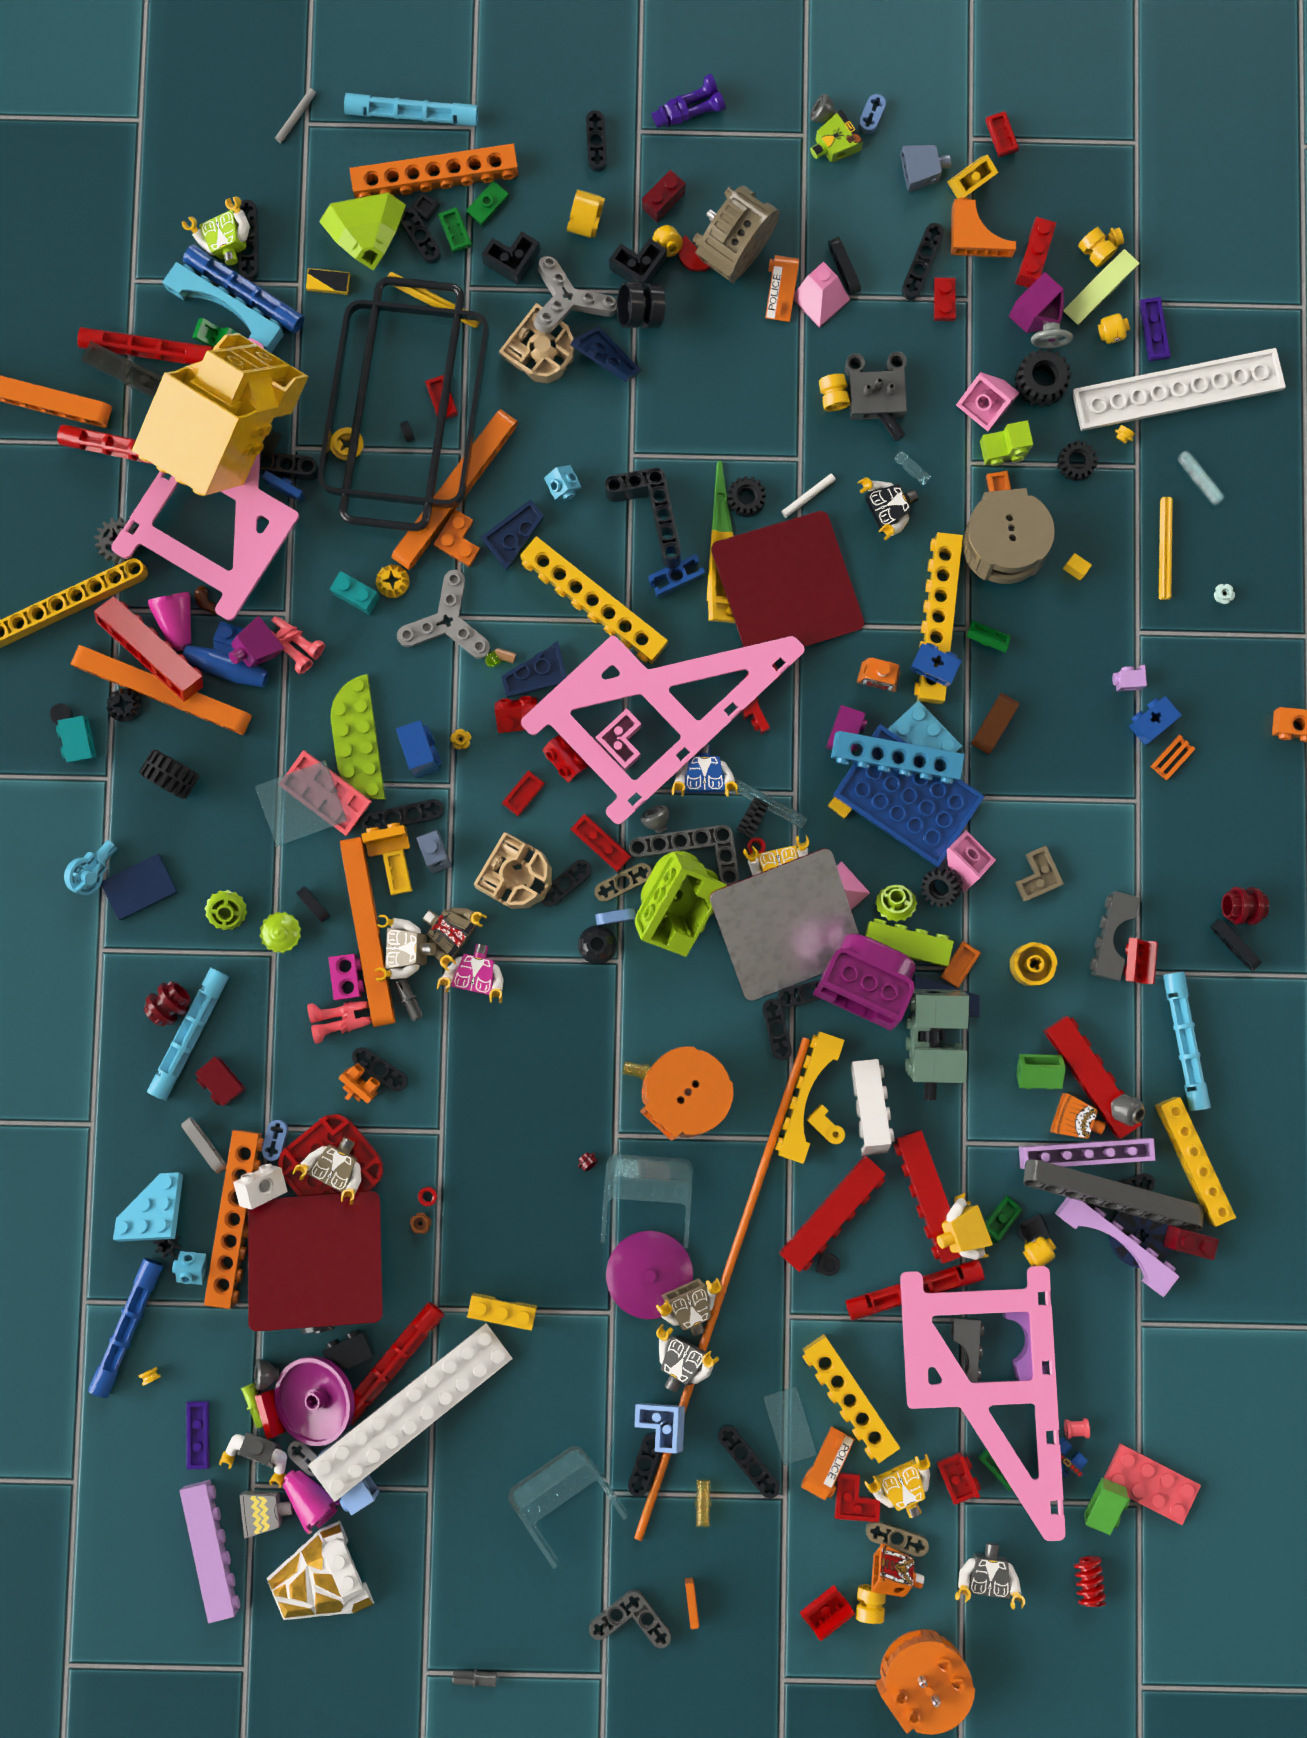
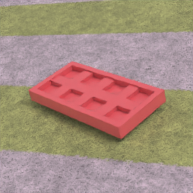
M305 750L301 752L279 783L282 788L345 836L349 835L372 803L369 798Z
M1121 1443L1104 1476L1105 1479L1126 1487L1130 1499L1180 1525H1183L1201 1487L1199 1483Z

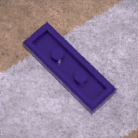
M1161 297L1140 299L1139 307L1148 361L1169 359L1171 354Z
M187 1401L186 1470L209 1469L210 1401Z

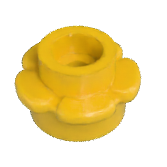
M1110 228L1107 239L1118 248L1119 245L1124 244L1122 231L1120 228Z
M1121 425L1118 430H1115L1117 433L1116 438L1126 444L1128 441H1133L1132 438L1135 433L1129 428Z
M457 729L450 737V741L455 749H466L470 745L471 735L469 732H465L464 729Z

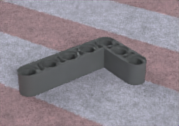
M726 825L637 837L629 843V853L636 859L666 855L675 851L688 852L714 848L719 881L726 883L728 886L739 880L733 833ZM721 830L726 831L729 835L728 839L725 841L719 840L717 832ZM700 833L707 836L708 840L704 844H699L695 839ZM677 837H684L687 843L684 847H678L675 845L674 840ZM656 840L665 842L666 846L663 850H656L653 844ZM636 843L643 844L644 851L639 854L635 853L632 850L633 845ZM722 852H729L732 859L729 862L722 861L720 858ZM731 872L735 876V881L727 883L724 881L723 875Z

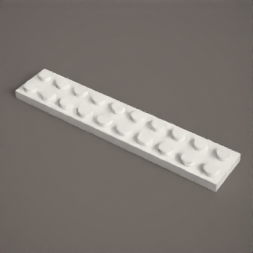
M1272 348L1075 388L1072 390L1080 429L1085 431L1284 390L1286 386L1277 349Z
M485 1323L309 1463L308 1467L333 1501H337L513 1358L487 1323Z

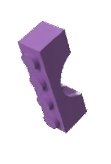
M1002 1313L1004 1318L1016 1321L1023 1329L1025 1343L1021 1353L1012 1360L1016 1381L1031 1380L1033 1369L1029 1313ZM1042 1361L1043 1374L1048 1373L1046 1361Z

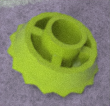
M891 885L880 891L875 904L877 905V911L881 913V917H886L888 921L894 920L898 922L900 920L905 921L907 917H912V913L916 911L917 902L915 900L916 896L910 889L901 885Z
M219 890L217 894H212L211 898L207 900L205 907L206 917L209 919V923L213 924L216 928L233 930L245 920L247 904L243 902V897L238 896L236 892Z
M286 912L269 914L268 918L263 920V925L260 927L261 933L259 936L262 939V944L266 945L268 950H273L275 953H285L292 950L301 938L299 921L293 915H289Z

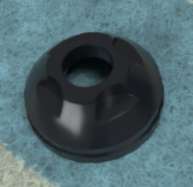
M595 925L582 932L578 940V949L581 956L589 963L603 964L614 956L617 949V941L610 929ZM594 938H601L603 940L604 946L601 950L592 949L591 941Z

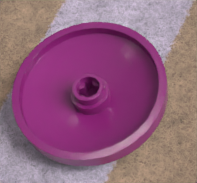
M646 1230L629 1235L615 1247L608 1260L606 1281L613 1300L626 1313L642 1319H657L662 1316L656 1305L662 1306L665 1303L662 1294L693 1281V1269L687 1251L675 1238L663 1232Z
M306 1356L293 1361L281 1372L275 1387V1406L278 1417L288 1433L298 1441L311 1446L327 1445L340 1438L349 1428L355 1409L353 1390L344 1372L332 1361L319 1356Z

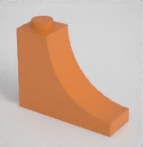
M967 197L954 200L951 214V255L1013 257L1016 250V241L1000 238L984 226L977 213L976 200H970Z

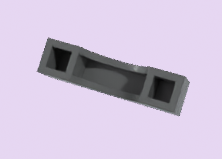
M1117 891L1112 892L1106 897L1104 907L1107 910L1105 916H1102L1099 925L1102 931L1100 937L1096 938L1094 948L1097 951L1095 957H1092L1089 969L1092 970V976L1115 982L1121 980L1125 959L1117 953L1113 937L1115 930L1122 922L1136 918L1140 897Z
M951 1316L950 1338L962 1346L966 1355V1365L963 1371L970 1382H980L981 1368H978L979 1359H982L983 1348L979 1345L980 1337L984 1335V1324H981V1320L978 1318Z

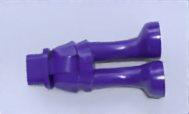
M710 73L704 77L701 88L688 94L678 95L674 99L671 98L663 106H659V110L652 112L651 116L657 128L664 125L669 127L670 125L682 124L683 121H689L690 118L706 112H722L726 110V106L721 93L717 90L715 79ZM710 97V99L703 103L687 108L689 104Z

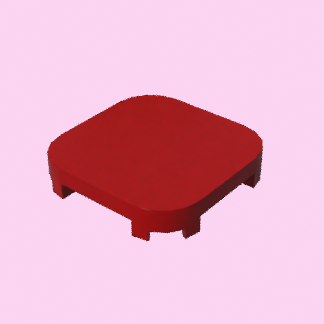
M333 1114L320 1118L319 1121L280 1153L278 1167H281L285 1181L298 1197L342 1193L307 1173L303 1180H299L303 1173L296 1171L293 1175L292 1172L295 1166L301 1164L311 1152L321 1146L331 1144L339 1147L344 1137L355 1142L350 1154L358 1158L357 1163L361 1167V1183L357 1192L370 1191L382 1179L384 1167L381 1157L346 1116Z

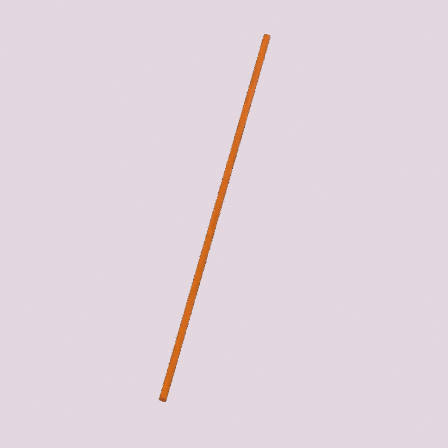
M804 1037L794 1061L720 1281L722 1290L716 1294L713 1309L710 1311L711 1318L706 1322L698 1346L704 1351L707 1350L811 1041ZM695 1384L685 1385L679 1406H685V1412ZM662 1453L634 1536L637 1540H643L672 1453Z

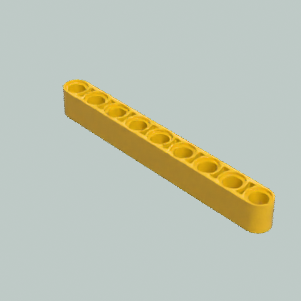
M129 559L1 619L0 630L5 629V634L0 638V648L144 581L148 576V569L140 560ZM140 566L139 573L132 574L133 568ZM121 575V580L118 583H113L114 577ZM102 584L101 590L95 593V586ZM82 593V599L75 602V596ZM63 602L62 609L56 611V605ZM43 611V617L39 620H36V615L39 612ZM24 620V626L17 629L18 622Z

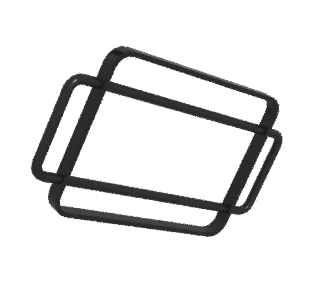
M384 277L376 283L373 301L356 300L346 307L318 470V480L322 488L328 494L341 496L339 514L346 523L412 532L421 531L430 522L432 507L453 508L459 505L464 498L488 347L489 326L485 317L480 313L463 310L464 292L456 284ZM387 285L454 292L456 294L455 309L381 302L383 288ZM371 309L343 487L334 488L325 484V474L350 320L355 311ZM379 310L453 318L425 498L351 489ZM461 319L475 320L483 324L484 329L459 491L450 500L434 499ZM349 497L423 505L422 519L418 523L351 516L348 514Z

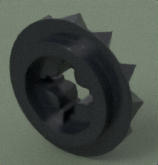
M119 688V690L112 692L111 696L107 699L106 709L113 719L120 722H128L139 714L141 701L134 691ZM122 698L125 702H129V705L125 706V712L121 707H117L118 704H121Z

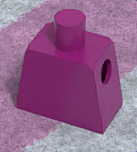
M258 616L235 637L231 643L234 650L229 653V658L234 664L243 660L248 667H253L276 658L284 647L260 616Z

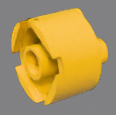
M577 189L567 232L595 238L605 198Z
M1031 942L1020 946L1014 951L1009 961L1010 971L1013 977L1024 986L1042 985L1053 978L1057 967V958L1049 946ZM1031 961L1037 962L1035 968L1030 967Z

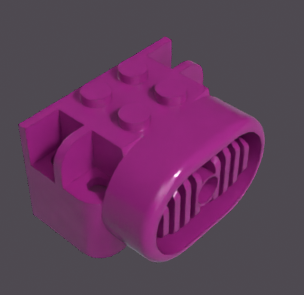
M848 934L844 937L840 949L829 960L813 995L891 1031L902 1020L913 995L915 987L911 979L916 970V965L907 955L881 942L860 934Z

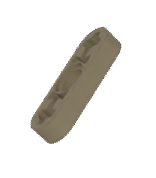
M639 863L599 883L595 887L596 898L601 902H608L646 883L652 872L651 867L646 863ZM640 867L643 870L647 869L646 878L643 879L642 876L635 878L637 883L633 884L632 877L628 873L632 871L634 876L639 873L638 869ZM623 876L627 877L630 881L629 886L624 889L617 885V880ZM614 881V887L619 892L614 894V890H611L606 898L603 895H598L601 892V887L604 886L605 889L612 887L609 882Z
M881 1521L869 1522L866 1526V1534L874 1543L885 1544L895 1550L917 1557L924 1556L929 1549L927 1540L920 1534ZM876 1526H879L881 1532L887 1533V1541H884L885 1537L882 1534H877L876 1537H873V1533L870 1531L871 1528L875 1529ZM896 1532L903 1535V1541L900 1544L891 1542V1536ZM907 1536H911L909 1540L914 1543L921 1540L923 1548H918V1551H915V1547L911 1544H908V1548H905L908 1541Z

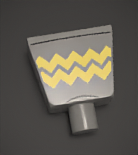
M247 1490L240 1494L244 1538L279 1528L283 1523L282 1516L293 1515L294 1508L290 1501L280 1502L279 1492Z

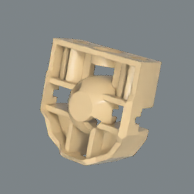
M536 303L499 350V355L518 370L526 372L533 381L550 383L560 379L567 365H571L574 361L575 348L570 345L574 338L568 325L563 321L558 324L563 330L556 338L551 332L543 333L538 331L534 326V320L537 313L543 307ZM531 330L535 334L530 337L527 346H525L521 342L524 341ZM550 341L555 342V348L551 346ZM555 355L565 360L561 366L553 361ZM533 358L536 365L530 370L526 365Z
M504 832L474 882V886L477 890L511 909L530 908L544 900L551 888L552 867L544 853ZM529 850L535 853L530 862L527 863L524 858ZM521 864L522 869L515 870L513 867ZM535 878L546 884L544 886L545 889L540 894L530 889ZM486 881L496 886V888L486 883ZM508 888L512 892L505 902L501 898Z

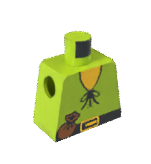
M841 109L818 129L815 139L817 144L810 148V151L815 159L825 154L830 162H835L861 151L863 140Z

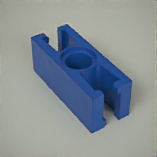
M696 554L681 560L680 565L674 569L666 567L648 576L651 587L655 586L654 582L667 579V586L660 590L658 587L654 588L657 599L705 578L703 567L698 572L690 575L686 574L685 569L687 567L698 564L699 559ZM673 573H680L682 579L675 581L671 578V575Z

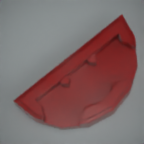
M685 235L682 238V248L678 252L681 264L689 271L705 272L711 269V267L699 259L695 253L697 251L696 246Z

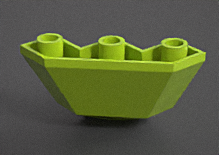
M388 192L330 203L319 222L339 246L357 261L374 271L397 231L406 204Z

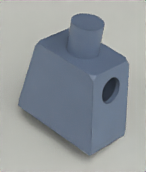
M907 145L902 147L900 157L908 192L938 182L942 174L941 169L951 168L950 155L938 156L935 145Z
M438 829L417 837L426 865L432 874L452 867Z

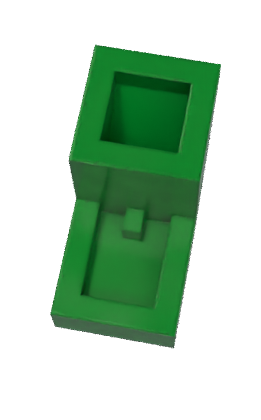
M199 318L192 338L206 346L215 347L224 335L238 332L230 327L220 328L204 318Z

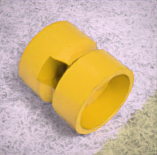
M1099 227L1089 232L1078 244V247L1085 255H1090L1089 260L1097 268L1109 260L1117 251V247L1110 240H1105L1106 235Z
M831 374L819 380L820 392L824 395L822 402L825 411H839L850 406V397L847 391H845L847 382L844 374Z
M870 1584L859 1585L857 1600L860 1603L856 1605V1620L869 1624L883 1623L885 1608L882 1605L886 1603V1594L871 1592Z

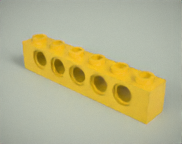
M1172 1097L1154 1105L1199 1204L1204 1207V1214L1209 1225L1217 1227L1235 1219L1236 1216L1181 1097Z
M823 1334L804 1347L805 1355L802 1357L809 1367L812 1365L818 1372L815 1374L817 1380L822 1386L824 1384L827 1385L830 1390L827 1394L834 1404L838 1402L842 1410L839 1412L846 1423L851 1421L855 1427L852 1432L857 1440L861 1441L863 1439L867 1445L864 1450L871 1460L875 1458L880 1463L900 1449L899 1445L826 1336ZM823 1357L830 1358V1365L826 1368L819 1366V1361ZM837 1375L843 1378L841 1385L833 1386L831 1384L832 1378ZM848 1394L855 1396V1401L850 1405L844 1403V1397ZM859 1413L867 1414V1420L864 1423L856 1422V1417ZM871 1432H879L880 1437L877 1441H869V1434Z

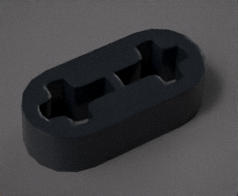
M305 886L296 892L322 923L331 916Z

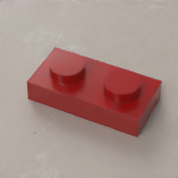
M934 278V321H955V278Z

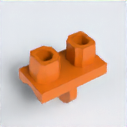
M358 1063L344 1071L338 1079L345 1084L343 1089L348 1092L345 1097L347 1101L354 1097L358 1102L363 1099L368 1104L378 1094L377 1090L381 1083L374 1077L365 1082L361 1078L365 1070Z

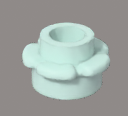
M1220 584L1215 588L1214 598L1217 602L1228 604L1234 599L1235 592H1233L1231 585Z

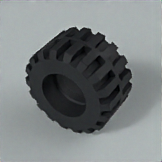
M1043 348L1038 349L1037 352L1032 351L1029 356L1026 355L1017 370L1015 388H1019V396L1023 395L1022 400L1024 402L1029 400L1031 406H1034L1035 403L1038 404V407H1043L1045 403L1047 406L1052 405L1053 402L1056 403L1070 384L1071 372L1068 371L1071 367L1069 363L1065 364L1067 359L1064 356L1060 358V353L1057 351L1055 354L1051 352L1052 349L1048 348L1046 352L1043 351ZM1035 370L1048 372L1053 378V385H1039L1033 379L1032 372Z
M154 749L151 750L139 770L141 776L181 799H187L199 779V775L195 771Z

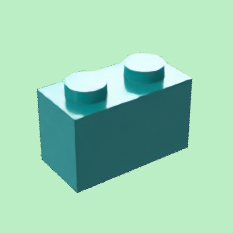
M341 571L330 587V591L334 596L368 615L371 614L380 598L377 591Z
M88 716L57 720L56 732L62 740L61 755L63 759H66V763L97 758Z

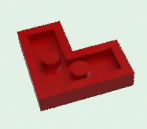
M840 1472L837 1477L835 1519L879 1522L880 1501L873 1497L859 1496L860 1474Z

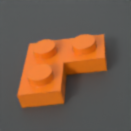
M455 509L433 544L434 547L469 568L480 552L479 547L464 539L474 523L473 519Z

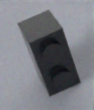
M356 1329L346 1334L347 1339L339 1342L337 1338L327 1343V1348L322 1351L324 1358L332 1361L344 1371L373 1357L375 1351L365 1330L359 1332Z

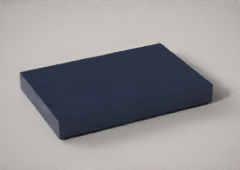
M156 854L103 880L101 883L119 921L178 893L160 854Z

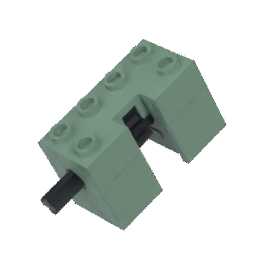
M914 989L907 1006L911 1012L906 1020L907 1029H910V1037H906V1050H909V1059L905 1060V1071L908 1072V1076L912 1078L913 1082H924L923 1100H936L937 1082L966 1083L967 1050H962L961 1043H940V1041L945 1042L946 1032L940 1030V1028L968 1029L969 995L963 990Z

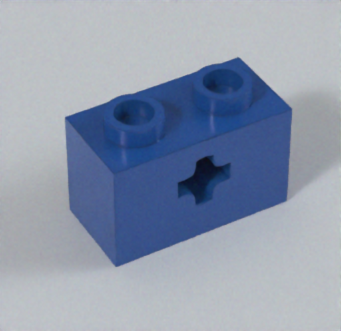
M922 643L910 667V671L949 687L962 660L957 659L958 656L954 653L939 651L938 647L934 644ZM935 659L939 661L938 667L933 666Z
M1166 696L1160 700L1156 697L1147 705L1149 709L1145 713L1139 711L1131 718L1133 723L1128 727L1144 745L1151 742L1182 716ZM1155 715L1157 719L1152 723L1150 719Z

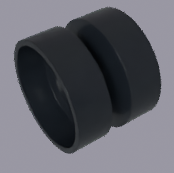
M623 282L617 296V316L621 327L638 328L641 325L643 328H660L665 315V295L661 284L643 283L641 286L639 283Z

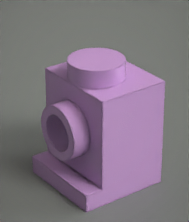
M1145 665L1139 666L1136 670H1134V667H1124L1118 673H1113L1112 681L1113 685H1116V691L1142 690L1147 686Z

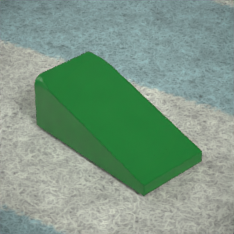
M1007 1195L984 1220L992 1244L1000 1241L1023 1211Z

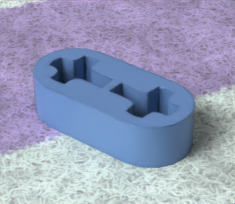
M874 94L869 97L859 121V129L862 133L872 134L877 129L886 105L883 96ZM878 102L879 106L876 108V111H872L873 104ZM869 117H871V124L869 125V127L865 126V123L868 121Z
M635 908L596 914V924L600 926L635 920L636 910Z
M274 1120L267 1127L262 1154L269 1161L279 1159L280 1153L285 1147L288 1125L283 1120ZM279 1123L283 1132L278 1133L277 1139H275L276 1131L272 1130V1128ZM275 1141V1149L278 1150V1153L273 1154L271 1157L267 1149L272 1147Z

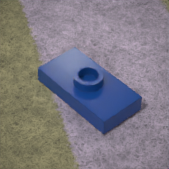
M265 471L262 477L266 484L299 503L304 501V493L294 487L292 481L285 477L280 479L272 473Z

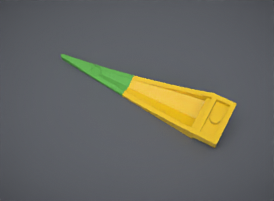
M721 460L717 462L711 547L716 541L734 536ZM710 547L706 600L709 606V621L735 623Z

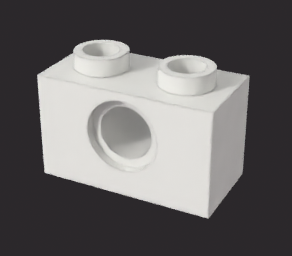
M272 1164L262 1165L259 1167V1170L243 1174L241 1179L233 1182L239 1205L251 1210L288 1192L281 1167L273 1166Z

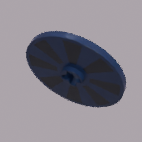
M1119 1211L1113 1217L1112 1221L1114 1220L1124 1228L1122 1232L1127 1236L1131 1233L1136 1237L1142 1229L1147 1235L1143 1237V1241L1139 1245L1145 1250L1149 1247L1159 1255L1156 1259L1160 1262L1171 1252L1172 1249L1163 1246L1168 1228L1167 1224ZM1109 1235V1242L1115 1255L1124 1263L1140 1268L1132 1254L1118 1240Z

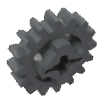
M119 517L118 522L113 518H110V524H107L105 521L102 522L104 528H97L100 535L94 536L99 541L95 544V547L100 549L98 553L101 556H105L108 562L112 559L115 564H118L119 559L122 562L126 561V559L107 550H112V544L121 532L120 528H124L129 521L126 520L124 523L122 517ZM132 525L129 533L133 535L137 527Z

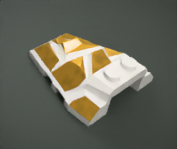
M340 1520L319 1529L313 1537L267 1577L268 1584L283 1620L351 1614L374 1604L366 1582H361L346 1546L348 1538Z

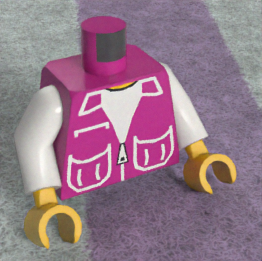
M476 944L473 956L464 954L463 957L455 959L456 964L452 962L447 967L449 971L446 970L443 977L439 978L437 989H439L440 985H445V992L447 993L451 984L455 988L489 995L490 1003H492L494 997H498L499 1003H502L504 979L495 961L486 959L489 946Z

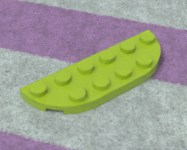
M366 674L347 682L339 690L333 701L331 726L336 762L342 779L363 795L372 800H386L369 677Z

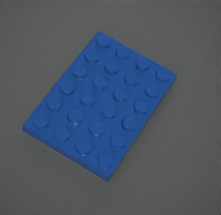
M881 724L878 725L871 736L907 743ZM873 749L872 756L874 759L879 760L881 753L878 749ZM899 753L893 754L895 763H901L902 758ZM916 756L914 758V765L918 768L922 766V760ZM855 762L832 795L936 867L940 866L947 855V849L957 840L985 797L962 780L953 781V784L940 782L941 778L933 777L932 780L921 779L920 774L912 773V776L900 775L898 770L891 769V772L879 771L878 767L871 765L870 768L857 767L858 763ZM935 762V769L941 772L943 767Z

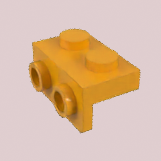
M392 823L387 825L388 828L379 830V827L366 829L367 833H362L361 835L363 843L366 844L368 856L373 857L387 852L410 849L407 828L404 825H400V823Z

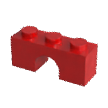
M1036 217L1030 231L1026 252L1015 284L1029 288L1041 276L1057 222Z

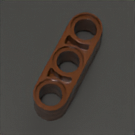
M1001 692L973 738L971 745L989 755L1020 703Z

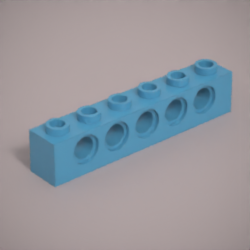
M838 731L834 736L831 758L837 759L836 763L849 765V762L858 763L857 767L870 768L871 765L878 767V770L883 772H891V769L898 770L900 775L912 776V773L920 774L921 779L932 780L933 777L941 778L940 782L953 784V781L961 779L965 754ZM852 745H857L859 747V756H854L852 754ZM873 749L880 751L881 757L879 760L873 758ZM894 753L901 755L902 760L900 764L894 762ZM916 756L922 760L920 768L914 765V758ZM936 760L943 764L941 772L935 769Z

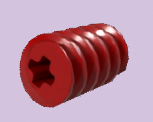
M1080 1557L1079 1563L1074 1564V1568L1081 1570L1075 1573V1577L1082 1579L1076 1582V1586L1083 1587L1082 1590L1077 1591V1595L1084 1596L1083 1599L1078 1600V1604L1087 1607L1106 1605V1602L1103 1601L1106 1595L1102 1592L1105 1586L1101 1583L1104 1577L1100 1574L1103 1568L1098 1565L1102 1561L1100 1557Z

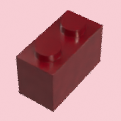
M670 169L642 198V209L653 220L658 222L684 196L686 183Z
M220 1056L213 1057L195 1073L198 1076L196 1080L203 1089L208 1088L212 1093L211 1099L218 1106L220 1104L222 1106L229 1105L246 1090L245 1086Z
M1168 1225L1163 1246L1214 1260L1219 1239Z

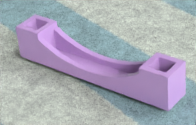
M1067 1197L1055 1212L1058 1217L1074 1229H1077L1078 1226L1090 1227L1103 1231L1118 1240L1137 1261L1144 1276L1141 1281L1162 1297L1167 1294L1180 1277L1174 1272L1176 1270L1174 1266L1167 1261L1162 1263L1156 1259L1159 1256L1149 1247L1146 1250L1139 1245L1141 1243L1139 1239L1131 1233L1129 1236L1125 1235L1122 1232L1124 1228L1114 1220L1111 1223L1104 1218L1106 1214L1099 1208L1095 1207L1092 1209L1087 1205V1202Z

